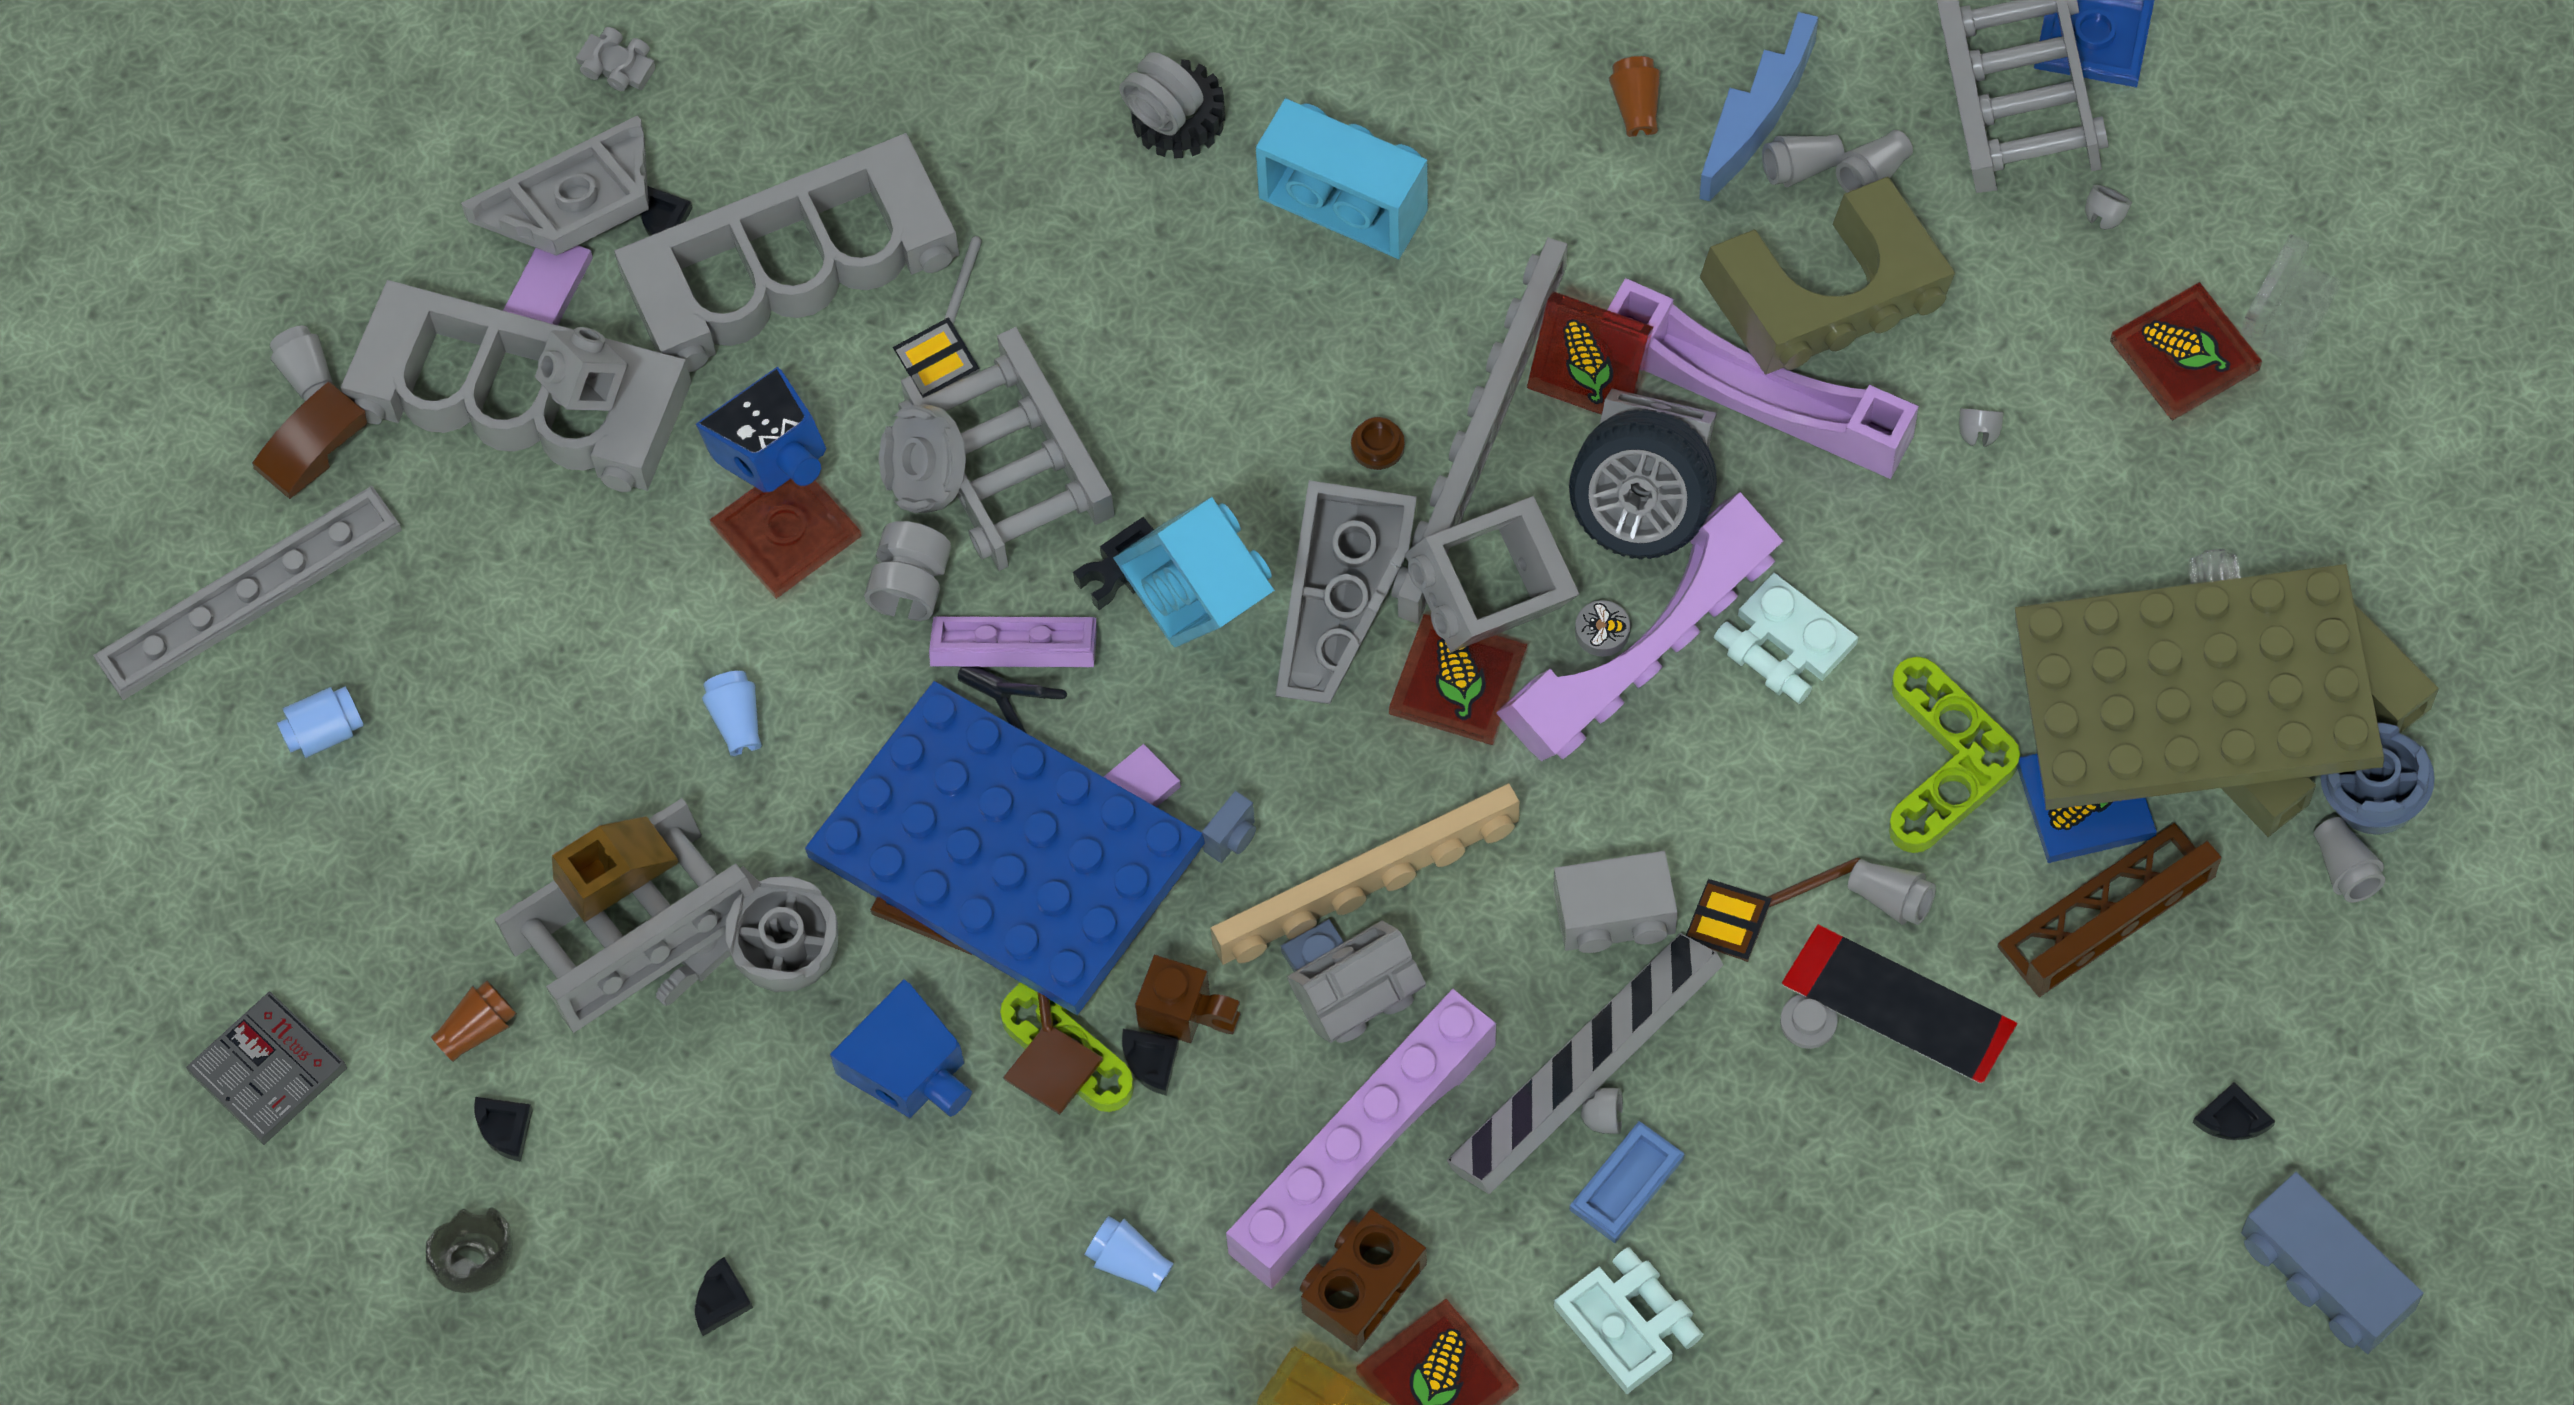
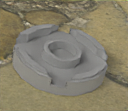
M913 405L902 408L894 415L898 416L893 426H886L881 437L879 451L881 479L886 490H893L898 498L894 502L901 509L913 513H930L942 510L956 497L963 482L966 463L963 438L956 422L941 408L931 405Z

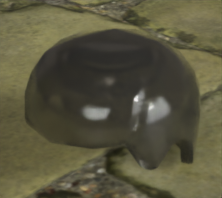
M493 1207L488 1208L485 1215H476L466 1209H460L450 1222L437 1227L426 1241L427 1270L441 1285L454 1292L475 1293L495 1286L506 1274L512 1263L513 1239L509 1223ZM465 1251L477 1252L483 1257L484 1263L478 1265L463 1257L460 1253Z

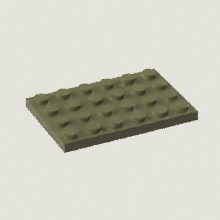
M2347 564L2015 607V620L2046 810L2383 767L2384 754Z

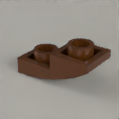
M328 381L310 396L274 433L252 462L253 469L286 497L291 499L330 468L328 454L367 424L365 411Z

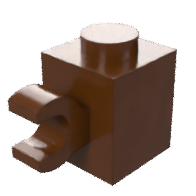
M1154 954L1135 1003L1139 1028L1192 1043L1198 1024L1211 1027L1222 1033L1234 1035L1241 1016V1012L1237 1011L1240 1001L1224 995H1210L1208 972L1206 970Z

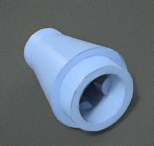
M744 671L725 672L708 679L704 683L706 694L702 697V701L724 738L730 755L742 754L743 747H748L751 751L760 749L762 745L758 733L754 682L748 681Z
M1110 1216L1101 1225L1084 1254L1096 1262L1094 1268L1143 1285L1155 1293L1174 1265L1173 1262L1163 1257L1125 1219L1120 1223Z

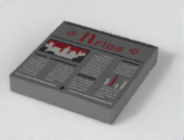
M269 991L197 1056L186 1069L250 1133L265 1145L347 1069V1066L341 1058Z

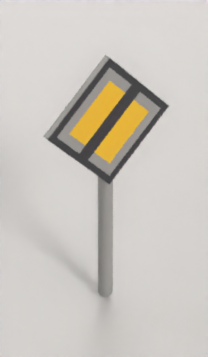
M974 236L971 239L944 320L892 347L907 373L911 376L922 398L980 371V368L953 325L981 245V239L978 236Z

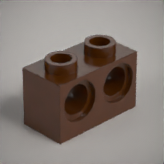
M1370 1209L1360 1222L1352 1219L1344 1227L1334 1245L1338 1249L1325 1266L1317 1263L1306 1275L1299 1289L1303 1293L1301 1295L1302 1313L1357 1353L1427 1265L1426 1247L1373 1209ZM1380 1247L1389 1251L1392 1257L1384 1264L1373 1265L1366 1262L1362 1255L1371 1248ZM1338 1291L1350 1292L1357 1298L1356 1303L1346 1309L1334 1308L1327 1300Z

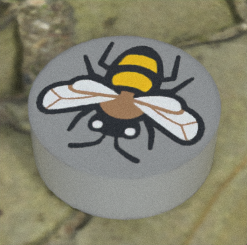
M1605 600L1594 601L1587 604L1578 613L1575 623L1576 640L1581 648L1589 654L1602 657L1611 656L1621 651L1627 644L1630 635V620L1625 610L1618 604Z

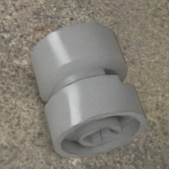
M896 521L887 524L883 529L876 553L879 564H876L871 570L864 594L865 602L881 614L895 616L899 598L911 599L913 602L908 619L920 622L928 620L933 615L940 590L939 582L934 576L944 575L951 551L950 541L942 533L922 524L908 521Z

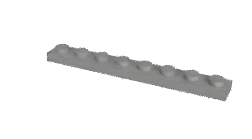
M1547 237L1540 256L1532 254L1529 258L1523 276V284L1527 285L1522 299L1514 297L1509 306L1504 327L1509 329L1504 343L1496 341L1491 349L1486 365V372L1491 373L1485 388L1476 386L1472 394L1467 416L1472 417L1466 432L1458 430L1454 437L1449 453V461L1453 462L1448 477L1439 475L1430 498V506L1435 508L1429 522L1422 520L1419 522L1413 536L1411 548L1425 537L1461 523L1567 268V243ZM1401 566L1392 589V597L1398 599V617L1419 624L1427 601L1421 589L1417 588L1412 582L1408 568Z

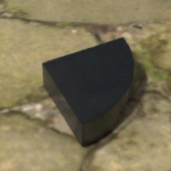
M647 186L649 209L640 215L642 216L643 226L648 230L649 236L686 222L693 208L691 201Z
M1123 1028L1122 1048L1125 1055L1124 1058L1127 1060L1128 1068H1130L1132 1075L1138 1077L1142 1081L1140 1083L1146 1088L1167 1096L1179 1046L1178 1039Z
M2233 1082L2194 1118L2193 1124L2202 1131L2218 1138L2245 1140L2267 1132L2274 1126L2275 1120Z
M475 1097V1118L484 1140L493 1146L500 1155L521 1162L533 1110L531 1104Z
M725 1257L712 1265L706 1272L704 1281L699 1288L694 1311L702 1336L753 1308L752 1303Z

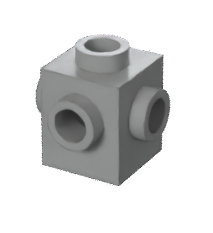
M577 327L574 331L551 330L544 352L539 358L535 378L552 394V399L567 410L611 411L627 363L605 342V337L593 329Z

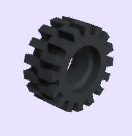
M1181 59V67L1192 76L1203 94V103L1198 108L1196 115L1186 120L1176 134L1164 135L1144 124L1131 111L1134 133L1137 138L1142 137V145L1148 150L1153 145L1156 146V154L1163 157L1166 156L1167 150H1172L1174 159L1183 158L1182 150L1190 149L1192 156L1200 154V145L1202 144L1209 149L1215 143L1214 135H1221L1223 121H1225L1224 94L1222 87H1219L1218 78L1214 73L1207 77V67L1198 64L1196 69L1192 71L1190 60Z

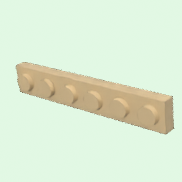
M1508 783L1212 926L1213 948L1222 965L1234 959L1238 963L1252 961L1264 953L1267 949V943L1286 935L1288 939H1294L1314 928L1317 924V919L1333 911H1336L1338 915L1353 912L1365 903L1366 895L1383 887H1386L1388 891L1400 889L1415 878L1416 871L1432 863H1435L1437 867L1452 864L1463 856L1465 847L1484 839L1486 843H1493L1503 839L1513 831L1514 824L1519 822L1520 801Z

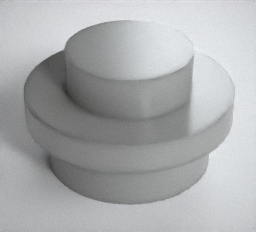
M1799 994L1792 997L1783 1007L1780 1025L1783 1034L1792 1044L1806 1049L1818 1048L1825 1045L1834 1036L1837 1028V1013L1823 1006L1820 1002Z

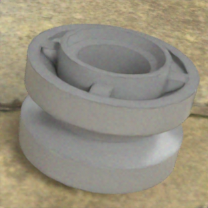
M1151 52L1138 64V73H1130L1119 86V91L1128 108L1144 124L1164 135H1174L1184 125L1186 121L1185 115H1192L1201 106L1203 94L1196 81L1183 67L1165 55Z

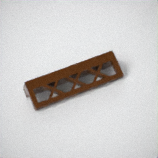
M2173 823L2000 941L1997 947L2040 998L2215 878L2222 857L2208 840L2195 848L2178 826ZM2172 841L2184 857L2161 873L2153 872L2154 853ZM2146 859L2145 870L2133 869V867ZM2118 877L2144 880L2143 885L2117 903L2108 901L2110 883ZM2102 889L2101 900L2089 899V897ZM2074 907L2100 910L2098 916L2073 933L2064 932L2065 915ZM2058 919L2057 930L2044 929ZM2030 937L2056 940L2054 946L2030 961V963L2016 948Z

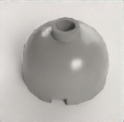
M792 876L769 877L758 882L759 887L753 889L754 893L744 898L742 893L734 900L726 918V944L736 968L755 986L773 992L797 991L815 983L830 968L838 950V921L832 905L822 896L821 891L814 884Z

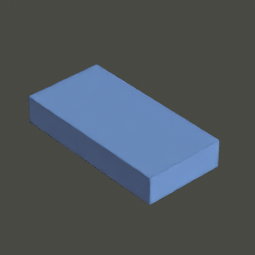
M1638 1121L1571 1203L1570 1211L1613 1243H1616L1684 1160L1685 1154Z

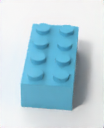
M1213 497L1170 519L1113 557L1155 622L1174 647L1221 628L1275 591L1268 581L1272 578L1268 565L1255 550L1249 552L1237 535L1241 528L1236 517L1225 504L1217 505Z

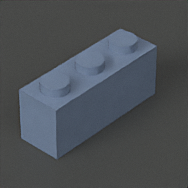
M2297 1172L2291 1175L2247 1216L2241 1234L2246 1238L2244 1245L2250 1255L2264 1266L2268 1267L2273 1263L2288 1278L2286 1285L2291 1294L2303 1305L2311 1307L2315 1304L2331 1319L2329 1327L2333 1334L2350 1348L2358 1345L2368 1355L2416 1310L2424 1294Z

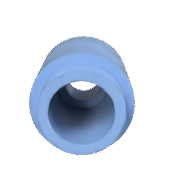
M346 686L334 692L329 687L282 708L286 719L277 723L290 753L301 749L305 758L352 738V731L364 726Z

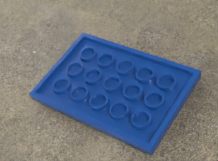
M933 681L810 840L805 850L808 858L872 896L882 898L888 905L898 908L937 934L1078 1016L1198 854L1205 841L1203 833Z

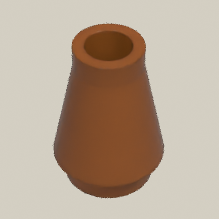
M1633 56L1615 62L1612 66L1613 74L1609 77V82L1623 117L1627 136H1637L1639 130H1643L1646 135L1656 134L1658 131L1656 120L1661 72L1654 67L1653 59L1645 56Z
M485 981L477 989L472 985L441 1028L431 1038L445 1055L454 1062L465 1052L510 1028L507 1022L517 1013L489 981Z

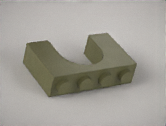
M1889 177L1845 193L1832 224L1866 275L1868 285L1858 292L1844 296H1825L1802 288L1786 275L1755 229L1710 247L1700 279L1765 375L1784 367L1787 370L1798 368L1807 362L1811 356L1828 349L1833 352L1842 350L1860 336L1873 331L1878 334L1886 332L1893 328L1900 320L1917 313L1928 315L1941 307L1945 302L1946 294L1955 272Z
M2355 605L2377 723L2395 725L2399 727V733H2402L2431 710L2439 688ZM2309 777L2224 787L2221 789L2269 837L2309 806L2316 784Z

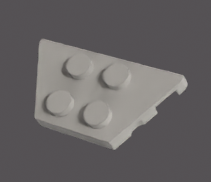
M635 116L462 202L465 218L472 224L557 256L649 209L645 137L641 119Z

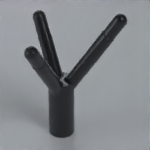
M961 667L957 676L958 681L994 698L1007 722L1025 733L1027 732L1008 700L1011 695L1043 699H1065L1067 697V692L1063 689L1011 683L980 667Z

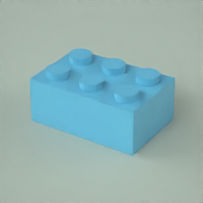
M1285 98L1256 146L1259 199L1394 258L1400 259L1428 211L1427 159L1421 157L1417 151L1409 146L1402 144L1395 146L1374 137L1369 130L1360 125H1346L1330 118L1314 105H1300Z

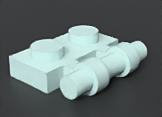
M1773 573L1739 608L1738 617L1748 623L1751 628L1741 632L1726 621L1714 635V639L1728 649V657L1740 666L1744 663L1748 664L1767 679L1765 685L1777 695H1781L1784 692L1798 704H1801L1812 690V686L1798 675L1806 668L1823 681L1858 643V636L1776 573ZM1768 639L1788 654L1789 657L1780 662L1760 646Z
M1630 1247L1621 1251L1612 1261L1624 1275L1618 1281L1613 1283L1599 1266L1554 1300L1555 1310L1626 1394L1630 1393L1672 1361L1673 1353L1662 1341L1664 1337L1673 1333L1686 1349H1689L1704 1335L1691 1320L1693 1312L1682 1299L1675 1301L1658 1281L1660 1277L1659 1272L1649 1261L1642 1262ZM1640 1294L1657 1315L1646 1322L1629 1302L1631 1298Z

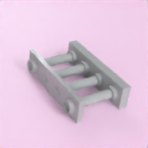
M1937 0L1976 193L1997 191L1994 172L2004 170L2003 164L2082 147L2087 149L2091 171L2101 170L2099 149L2108 148L2109 146L2103 116L2092 118L2070 17V15L2079 14L2077 0H2015L1971 10L1970 5L1960 7L1958 0ZM2054 13L2058 15L2062 37L1980 54L1979 49L1972 51L1968 49L1966 38L1976 36L1975 30ZM2067 57L2072 80L2070 82L1995 98H1989V94L1978 96L1975 82L1985 80V74ZM2072 102L2077 103L2081 122L2079 127L1999 143L1998 138L1987 140L1985 126L1995 125L1994 119Z
M1017 327L997 335L1000 357L994 359L995 365L922 398L911 376L901 380L904 401L898 404L899 410L913 405H931L947 411L1003 384L1007 388L1016 385L1023 397L1017 401L1018 407L961 433L965 455L1026 426L1031 430L1039 426L1047 439L1041 443V449L969 482L964 473L963 482L958 490L957 497L974 528L968 530L970 539L979 557L983 560L991 556L998 571L1008 567L1004 543L1074 510L1078 514L1087 511L1095 525L1115 516L1112 494ZM1049 468H1052L1055 472L1062 468L1064 469L1070 480V483L1065 485L1066 491L996 524L992 523L981 500Z
M682 798L656 813L649 820L678 858L680 865L697 884L698 888L670 905L652 881L641 886L632 894L652 918L624 936L604 910L584 922L604 947L603 950L576 967L551 935L579 916L555 881H552L523 901L518 902L494 919L515 957L533 947L557 978L546 988L562 1019L573 1033L726 934V918L734 900L742 893L744 898L754 893L747 876L736 863L720 874H717L695 848L692 842L702 837L688 805Z

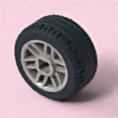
M1648 409L1626 411L1623 414L1619 413L1599 424L1584 441L1573 464L1569 480L1572 509L1580 526L1584 527L1585 533L1592 540L1595 539L1597 544L1603 546L1604 549L1613 550L1612 553L1620 554L1623 557L1627 555L1632 559H1643L1644 557H1647V559L1659 558L1662 555H1669L1688 544L1699 533L1698 530L1705 523L1717 488L1714 459L1706 442H1703V438L1694 428L1691 429L1690 425L1683 422L1680 418L1678 420L1675 419L1674 415H1669L1665 412L1657 413V410Z

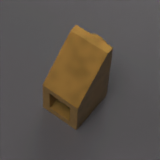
M647 816L599 825L552 855L553 879L584 922L678 864V858Z

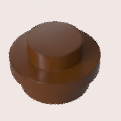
M1373 417L1365 420L1355 429L1351 438V450L1354 458L1362 466L1369 469L1382 470L1395 465L1401 459L1405 449V440L1401 429L1392 421L1383 417Z

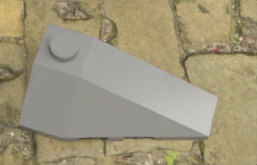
M1309 480L1276 697L1324 704L1331 703L1406 557L1405 553L1409 551L1416 496Z

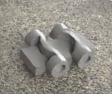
M605 27L600 37L590 34L576 57L577 63L581 65V73L592 80H597L602 73L607 77L608 84L618 91H625L628 85L643 90L655 70L654 60L646 57L650 47L638 38H633L627 48L619 46L623 36L611 27Z

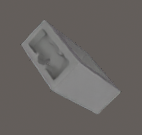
M1534 496L1427 536L1405 553L1410 578L1415 586L1421 589L1431 610L1433 627L1436 633L1445 640L1450 653L1558 610L1579 595L1578 589ZM1499 529L1531 599L1477 620L1445 549Z

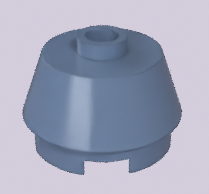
M2378 723L2384 754L2383 767L2321 775L2323 793L2339 816L2352 828L2373 835L2394 832L2415 817L2428 803L2434 789L2435 780L2434 769L2424 747L2419 746L2411 738L2399 733V727L2385 723Z

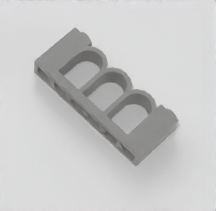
M904 133L614 250L620 275L656 352L686 359L688 370L692 372L701 368L709 357L716 355L714 344L732 346L745 343L760 334L769 321L771 311L781 316L793 318L814 315L829 305L837 294L839 283L848 288L859 290L883 287L898 276L905 264L911 275L922 270L926 273L938 272L951 263L952 258L959 256L956 231L907 133ZM871 192L891 233V240L883 250L875 255L863 258L851 257L840 252L832 243L819 217V213ZM803 220L823 260V266L818 274L806 283L794 286L779 284L770 279L765 273L750 241ZM736 248L755 288L754 295L745 306L737 311L725 314L710 312L701 307L694 298L681 269Z
M387 280L340 388L342 393L365 411L367 423L380 424L382 419L399 423L403 412L414 425L430 432L445 433L460 429L471 422L474 433L480 440L496 450L515 452L529 448L541 441L544 452L554 463L571 470L584 471L595 468L597 477L601 478V481L606 486L616 491L629 492L632 487L648 491L691 385V378L686 359L605 338V342L627 363V367L613 407L598 430L589 436L578 439L564 438L553 433L552 425L561 405L552 399V394L543 385H541L536 400L525 413L508 420L493 419L483 414L482 409L505 353L539 361L551 330H574ZM436 334L480 345L466 381L458 392L449 398L438 401L423 400L413 395L415 383Z

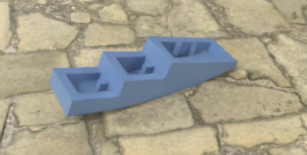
M1798 12L1784 55L1767 50L1763 51L1750 93L1729 88L1701 174L1699 199L1710 201L1747 164L1775 127L1798 87L1816 42L1817 16Z

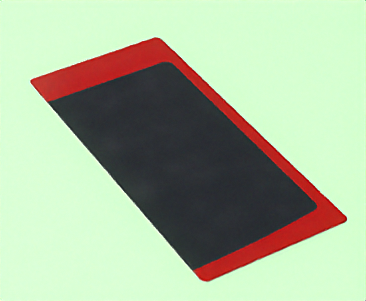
M1819 924L1815 927L1782 981L1783 986L1809 999L1816 1000L1823 1006L1978 1083L1985 1081L2018 1024Z

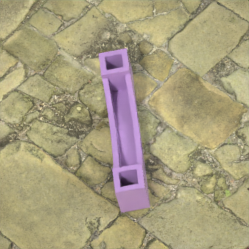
M1624 279L1601 320V352L1884 477L1892 478L1914 437L1918 413L1917 405L1871 385L1867 389L1838 386L1815 380L1784 368L1765 375L1750 353L1732 345L1698 324L1673 305L1674 299L1629 279Z
M1741 492L1723 501L1707 516L1705 523L1698 530L1699 533L1690 541L1692 549L1689 561L1674 596L1659 618L1639 640L1610 662L1592 670L1557 677L1549 669L1535 676L1496 712L1527 749L1539 760L1543 761L1556 754L1561 759H1564L1586 740L1585 735L1581 732L1584 727L1594 718L1601 724L1613 715L1624 704L1623 699L1619 695L1632 682L1637 688L1648 682L1663 667L1657 659L1670 647L1675 652L1685 647L1700 633V630L1695 625L1696 622L1707 612L1712 617L1721 613L1738 597L1732 589L1744 577L1752 582L1775 562L1770 553L1783 540Z
M1452 989L1226 1232L1228 1254L1272 1289L1309 1249V1246L1331 1215L1382 1154L1437 1100L1455 1086H1459L1495 1047L1496 1023Z

